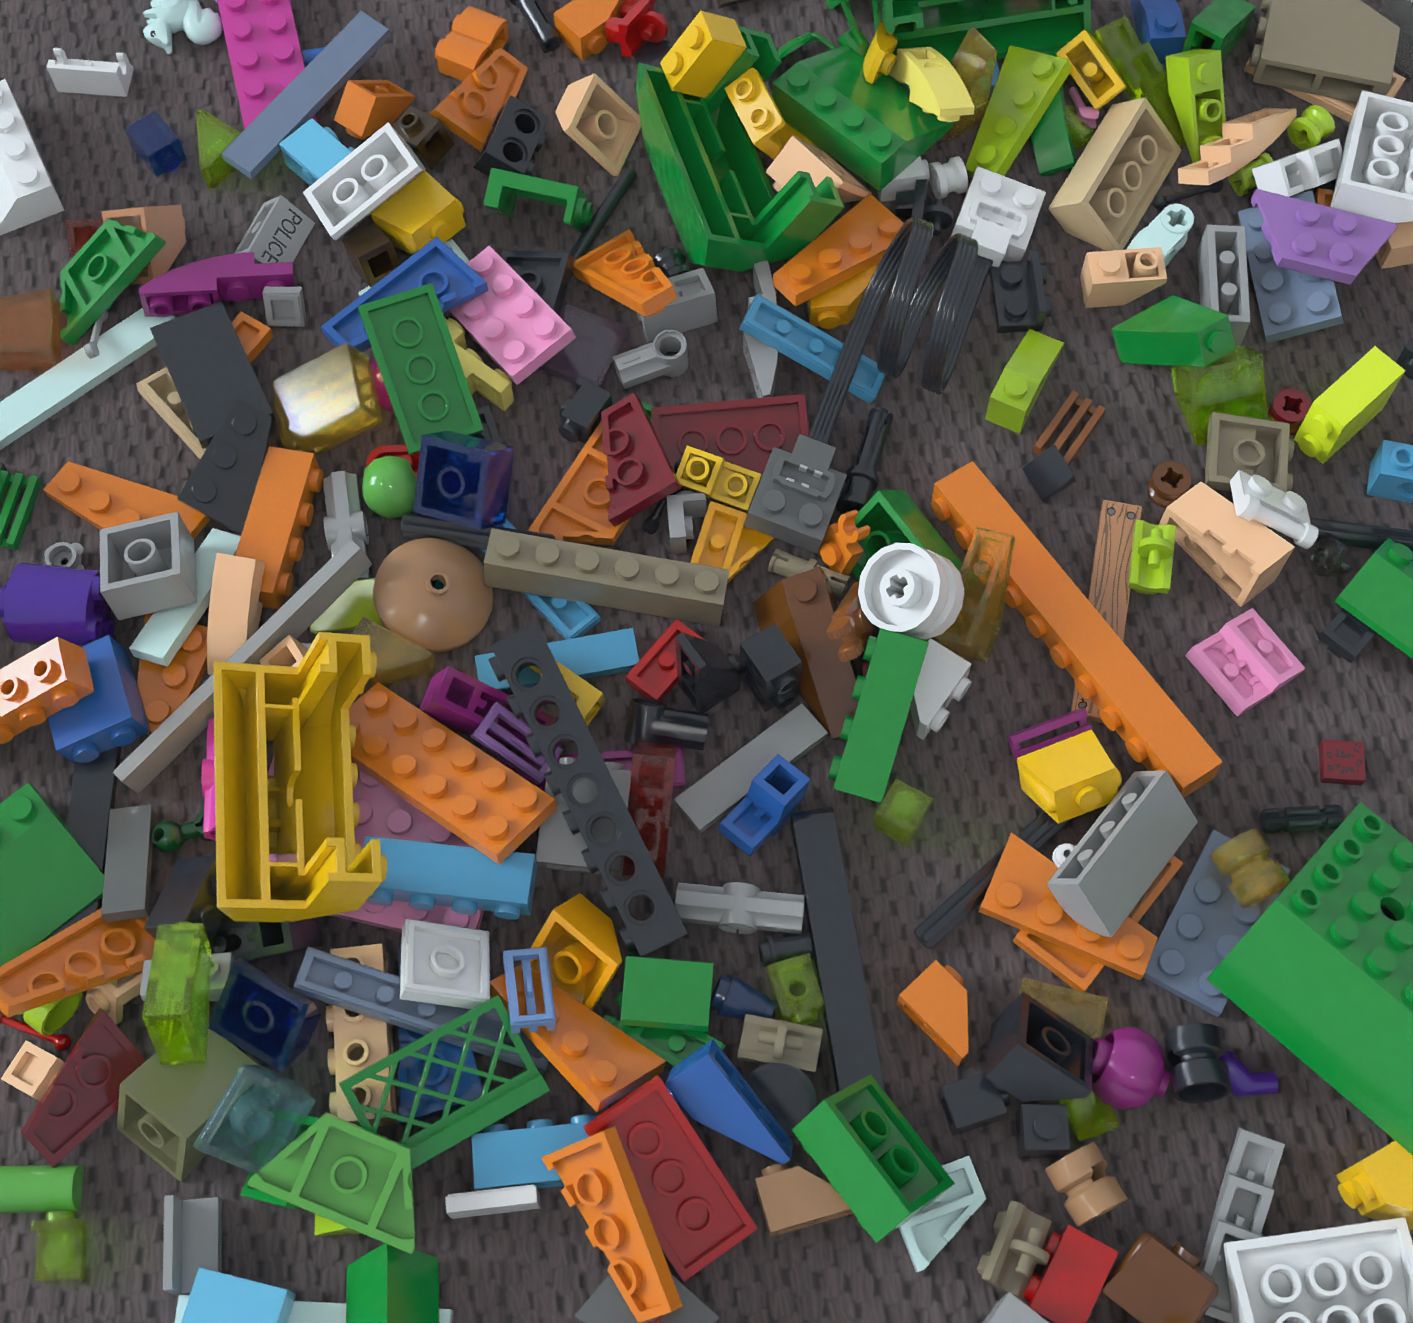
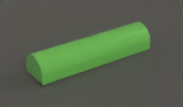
M0 1166V1213L80 1212L84 1166Z

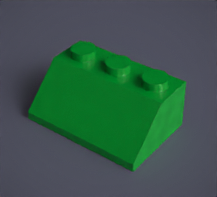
M904 489L878 490L858 512L855 518L856 528L858 529L866 525L870 527L868 537L858 541L864 552L851 570L858 581H860V575L868 560L881 548L894 543L915 544L951 560L961 574L964 587L974 578Z
M1388 538L1374 552L1334 602L1413 659V552L1407 546L1395 543Z
M871 1074L824 1099L792 1129L802 1143L804 1150L814 1159L829 1179L832 1188L841 1195L857 1217L859 1224L870 1234L876 1243L897 1230L955 1184Z

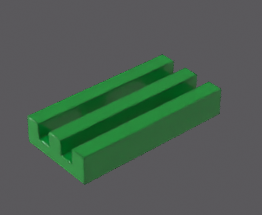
M1 470V548L18 550L42 485L38 476L31 475L30 478H26L22 473H16L14 476L9 471ZM22 486L26 487L8 539H4Z

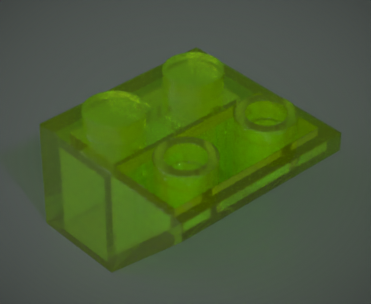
M1239 345L1235 346L1236 350L1205 367L1171 365L1175 398L1195 445L1207 443L1208 422L1212 412L1268 420L1263 356L1261 353L1247 346Z

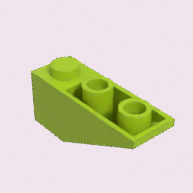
M1194 49L1165 56L1168 92L1193 163L1201 161V145L1223 139L1222 123L1226 122L1221 50Z

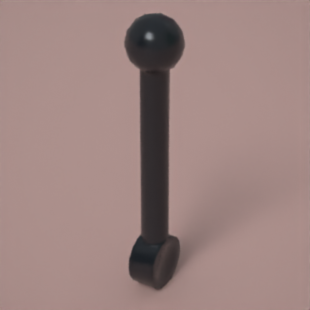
M1219 180L1211 185L1200 186L1166 197L1157 195L1153 198L1152 204L1156 209H1163L1168 203L1209 191L1218 193L1223 188V182Z
M681 460L677 461L674 465L675 474L677 473ZM667 497L659 501L651 518L649 517L644 521L642 527L644 532L652 535L657 531L658 519L667 504Z

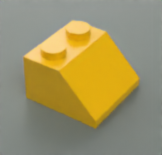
M1393 1141L1336 1175L1341 1183L1338 1185L1339 1193L1350 1208H1357L1362 1216L1379 1221L1405 1217L1408 1229L1413 1230V1155L1398 1142Z

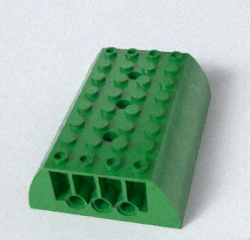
M1360 802L1206 979L1413 1155V843ZM1381 907L1390 910L1394 914L1396 921L1386 917L1381 911Z

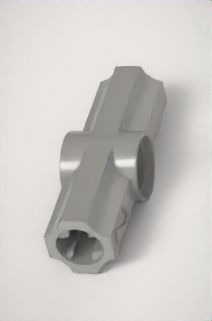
M346 471L332 472L330 476L323 479L327 516L324 517V530L328 549L333 557L348 541L352 540L367 556L366 546L369 545V536H366V534H368V526L365 513L361 507L357 475L347 473ZM369 568L357 580L369 579Z
M742 882L726 883L723 887L678 883L675 908L682 922L715 925L729 933H736V929H739V934H752L756 930L801 934L805 895L761 891L755 885Z

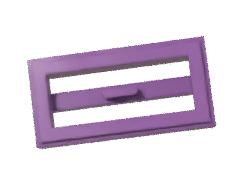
M495 702L481 721L479 727L471 735V738L534 783L540 784L545 778L544 773L548 770L545 758L543 756L535 758L528 745L495 723L494 719L498 716L524 736L532 732L529 725L521 719L517 720L512 712L498 702ZM487 729L540 766L539 771L485 733ZM559 746L555 751L556 760L563 751Z

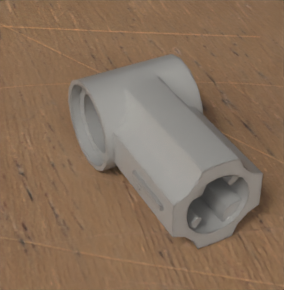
M664 330L654 338V342L613 356V364L623 388L627 389L662 375L676 377L683 374L689 365L687 342L684 335L677 330ZM672 351L678 353V354H676V355H674V356H665V355H664V354H666V353H668V352H672Z

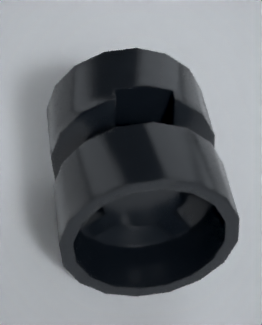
M1192 1023L1175 1027L1164 1035L1167 1060L1174 1066L1170 1071L1173 1095L1176 1100L1184 1103H1207L1224 1098L1231 1093L1232 1084L1228 1065L1219 1059V1057L1225 1054L1222 1032L1218 1026L1208 1023Z

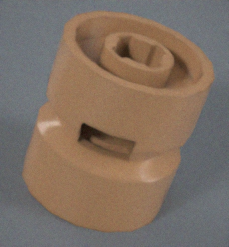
M1095 1142L1068 1154L1044 1170L1056 1192L1065 1193L1068 1197L1064 1206L1077 1228L1128 1200L1116 1177L1106 1175L1105 1169L1108 1163Z

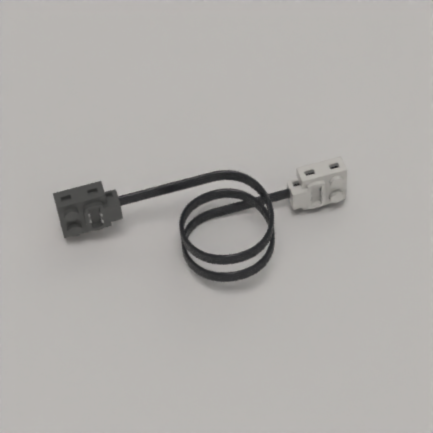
M977 166L951 237L930 264L916 291V284L932 240L933 224L916 216L909 218L904 223L884 253L864 292L808 437L799 434L792 453L773 447L743 526L817 554L847 474L829 468L836 447L828 445L872 326L893 280L894 283L880 334L877 369L880 373L888 374L893 378H898L902 374L925 317L945 281L930 331L921 375L922 388L940 395L946 389L990 267L995 266L999 268L1002 260L1007 262L1021 261L1044 200L1045 191Z

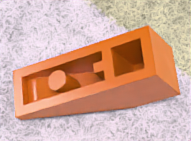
M572 0L554 12L555 30L561 37L562 42L583 61L590 55L603 51L609 43L606 39L605 23L610 17L621 18V6L626 0Z

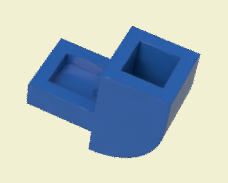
M777 754L752 779L747 796L720 823L718 831L747 855L751 856L770 836L774 837L790 819V813L795 812L811 779L781 755Z

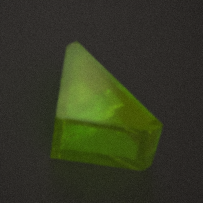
M204 109L196 110L200 170L207 188L215 189L235 169L223 160L222 152L241 133Z

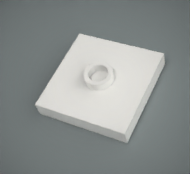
M405 919L402 926L400 999L472 1009L489 1000V931Z

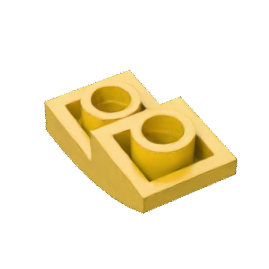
M882 20L863 62L865 80L871 84L882 74L887 76L897 59L893 52L898 40L893 36L894 32L887 33Z
M686 446L676 476L681 487L696 493H705L706 497L748 513L762 474L726 462L722 457Z

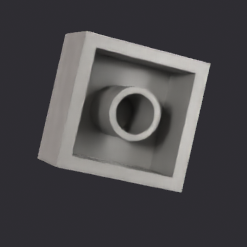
M178 512L100 529V592L118 620L197 602L194 540Z

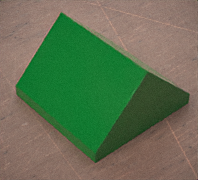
M627 955L620 1025L708 1032L714 963Z
M384 1243L347 1265L346 1323H440L438 1257L416 1250L410 1254Z

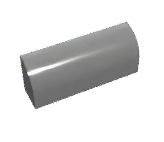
M1167 770L1135 771L1047 882V886L1063 910L1078 924L1096 934L1106 937H1112L1198 822Z

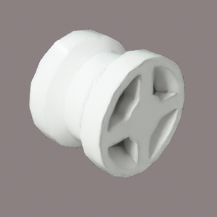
M959 156L950 158L948 163L933 162L929 164V182L936 199L946 198L950 192L958 194L967 192V171L963 160Z

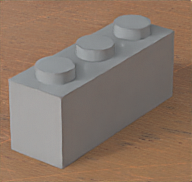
M1207 225L1197 250L1200 305L1229 316L1235 347H1240L1250 324L1245 226Z

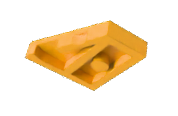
M710 501L690 563L729 570L728 584L774 537L743 526L747 513Z

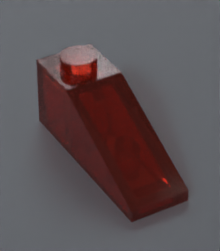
M637 741L632 758L628 811L661 879H664L679 746ZM624 856L622 875L633 876L635 864L631 858Z

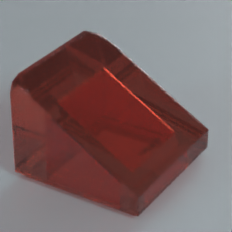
M102 218L65 220L69 258H73L103 225Z

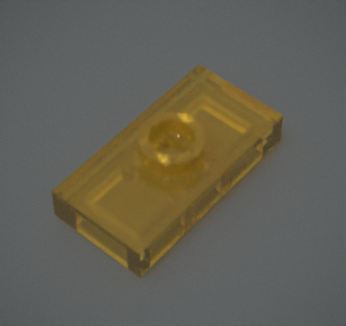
M1025 977L1022 978L1018 996L1025 992L1094 1038V1040L1097 1037L1101 1038L1108 998Z

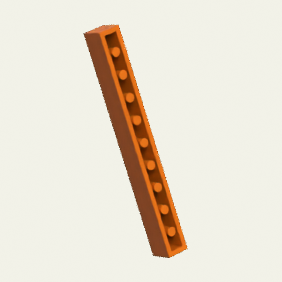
M971 461L935 482L931 507L936 517L940 521L948 523L954 531L958 544L964 550L969 549L977 559L978 566L983 575L988 579L992 578L1000 587L1005 602L1011 608H1017L1025 618V623L1030 633L1034 637L1043 640L1050 649V655L1055 664L1069 672L1082 697L1092 700L1100 710V717L1103 723L1110 730H1116L1125 741V747L1129 755L1136 762H1142L1148 771L1167 770L1183 798L1213 780L1223 761L976 464Z

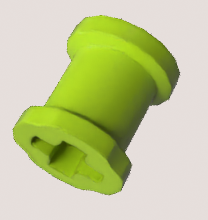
M1260 154L1256 160L1251 161L1234 174L1228 176L1229 182L1238 196H1243L1248 193L1249 189L1257 187L1252 169L1273 162L1269 154Z

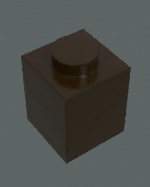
M374 222L341 239L353 268L370 288L401 265L391 240Z

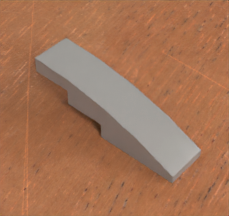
M768 260L755 263L753 268V285L756 295L759 294L777 304ZM755 296L749 297L748 309ZM744 332L743 352L757 398L773 397L777 376L778 351Z
M1240 1127L1238 1128L1226 1167L1200 1268L1215 1278V1283L1219 1287L1216 1299L1205 1314L1228 1323H1234L1223 1245L1227 1242L1263 1237L1261 1232L1275 1191L1272 1185L1285 1147L1283 1142Z

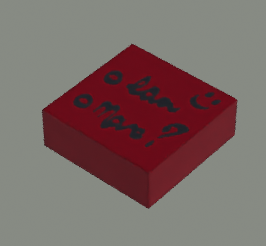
M1322 739L1319 743L1320 783L1362 786L1366 781L1364 742Z

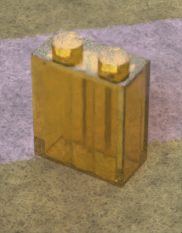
M347 342L272 381L275 394L274 406L278 412L281 426L280 438L287 449L314 453L317 456L383 422L369 357Z

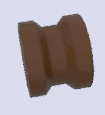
M1176 461L1160 463L1155 468L1147 487V494L1150 500L1161 508L1168 507L1189 490L1192 482L1191 473L1187 467ZM1167 480H1170L1177 485L1173 486L1169 484Z

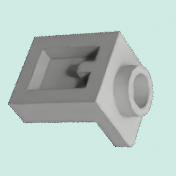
M681 491L675 495L667 496L671 554L687 553L686 539H694L692 518L705 517L707 511L705 493Z

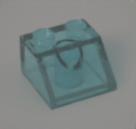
M241 1064L193 1146L201 1152L255 1174L292 1143L315 1104L316 1099L292 1079L261 1065Z

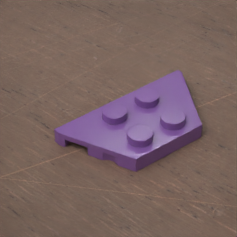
M1256 189L1251 198L1253 208L1259 207L1264 219L1261 228L1265 238L1272 246L1271 253L1278 267L1349 285L1375 256L1381 246L1390 238L1397 225Z

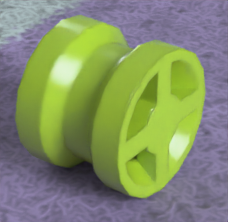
M1311 105L1302 112L1301 117L1296 118L1288 125V137L1301 150H1306L1320 145L1321 140L1329 137L1334 132L1335 123L1331 114L1326 109L1318 105Z

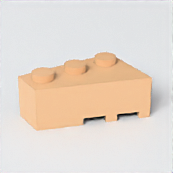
M1199 482L1166 507L1159 525H1176L1175 541L1240 607L1244 606L1276 580L1295 546L1254 519L1247 521L1238 517L1234 504L1203 482Z

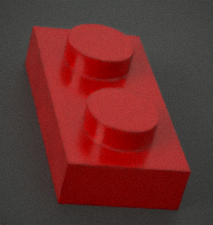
M676 619L625 676L626 683L647 699L661 702L678 683L675 637L685 633L703 640L705 639Z

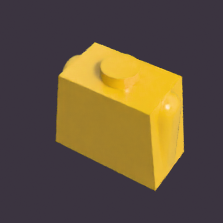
M426 171L422 172L370 213L374 223L391 240L392 245L411 255L417 253L436 237L443 243L447 242L466 226L463 218V204Z
M1092 729L1017 758L1021 789L1058 824L1108 805L1118 793V788L1122 783L1119 770L1111 762Z

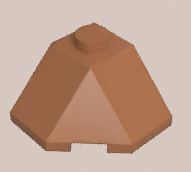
M181 205L101 211L103 224L107 219H111L124 226L136 227L148 234L152 232L166 241L164 247L144 267L132 284H146L154 278L167 273L186 243V222L182 214Z

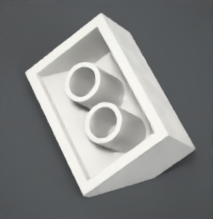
M388 122L303 193L329 235L334 240H338L422 173L425 167L412 148Z

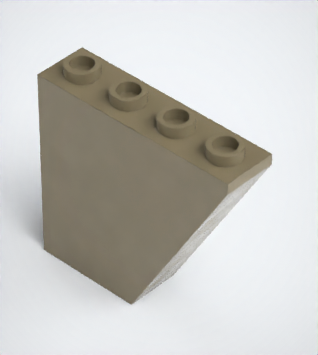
M1262 0L1260 11L1266 12V15L1259 18L1255 32V39L1261 40L1260 45H1254L1249 66L1255 67L1252 82L1358 103L1362 90L1386 96L1392 81L1400 27L1361 0Z

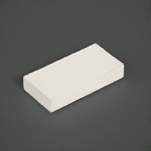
M534 1184L448 1194V1197H445L446 1213L451 1219L541 1208L540 1194Z

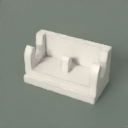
M53 48L57 62L56 60H48L46 68L57 92L127 97L134 68L133 65H130L125 53H116V58L119 61L117 63L68 59L62 48Z

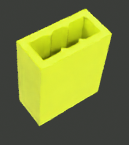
M1374 346L1312 403L1294 437L1302 452L1309 457H1315L1322 464L1325 463L1384 408L1405 370Z

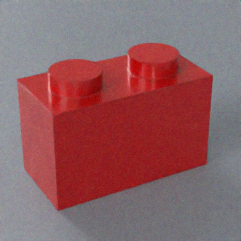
M1068 1224L1061 1231L1060 1235L1053 1231L1049 1236L1043 1249L1050 1255L1048 1263L1045 1265L1041 1275L1033 1272L1023 1294V1299L1028 1301L1027 1306L1049 1323H1086L1118 1255V1251Z

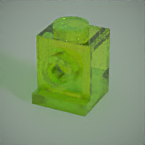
M809 953L767 965V978L776 1001L780 1019L787 1022L792 1021L800 1025L816 1021L818 1019L817 1014L823 1012L825 1004ZM801 984L805 988V993L801 996H794L790 993L789 987Z

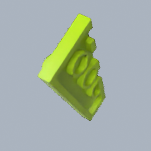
M1010 45L965 166L969 177L973 178L977 166L1005 176L1071 72L1072 66L1068 59Z

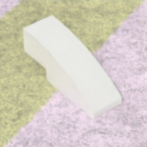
M1339 138L1252 169L1257 188L1290 197L1304 190L1337 179L1343 153Z

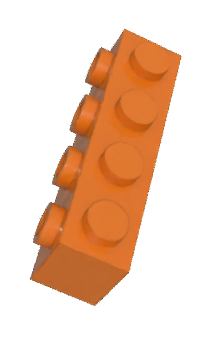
M268 446L235 556L265 562L258 601L263 602L262 607L279 610L282 607L284 597H289L292 592L294 581L292 574L295 561H300L303 554L304 541L302 536L305 526L309 527L313 520L314 506L312 502L315 492L319 493L323 486L324 472L319 468L314 453Z
M56 637L0 669V744L11 741L15 735L32 726L43 723L49 716L64 708L74 706L80 699L94 692L86 650Z

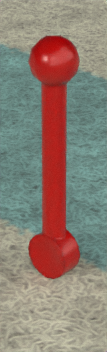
M0 1013V1024L51 1042L60 1051H65L71 1046L72 1041L67 1034H53L46 1037L38 1033L27 1023Z

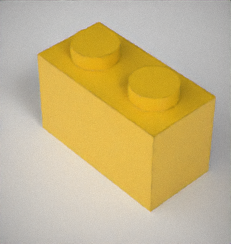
M700 11L660 64L671 91L706 98L745 51L747 46L735 19Z

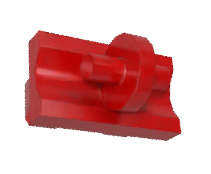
M626 0L621 6V18L610 17L605 23L607 41L621 44L622 56L632 57L645 41L658 43L668 34V24L665 16L661 13H656L654 10L656 0Z

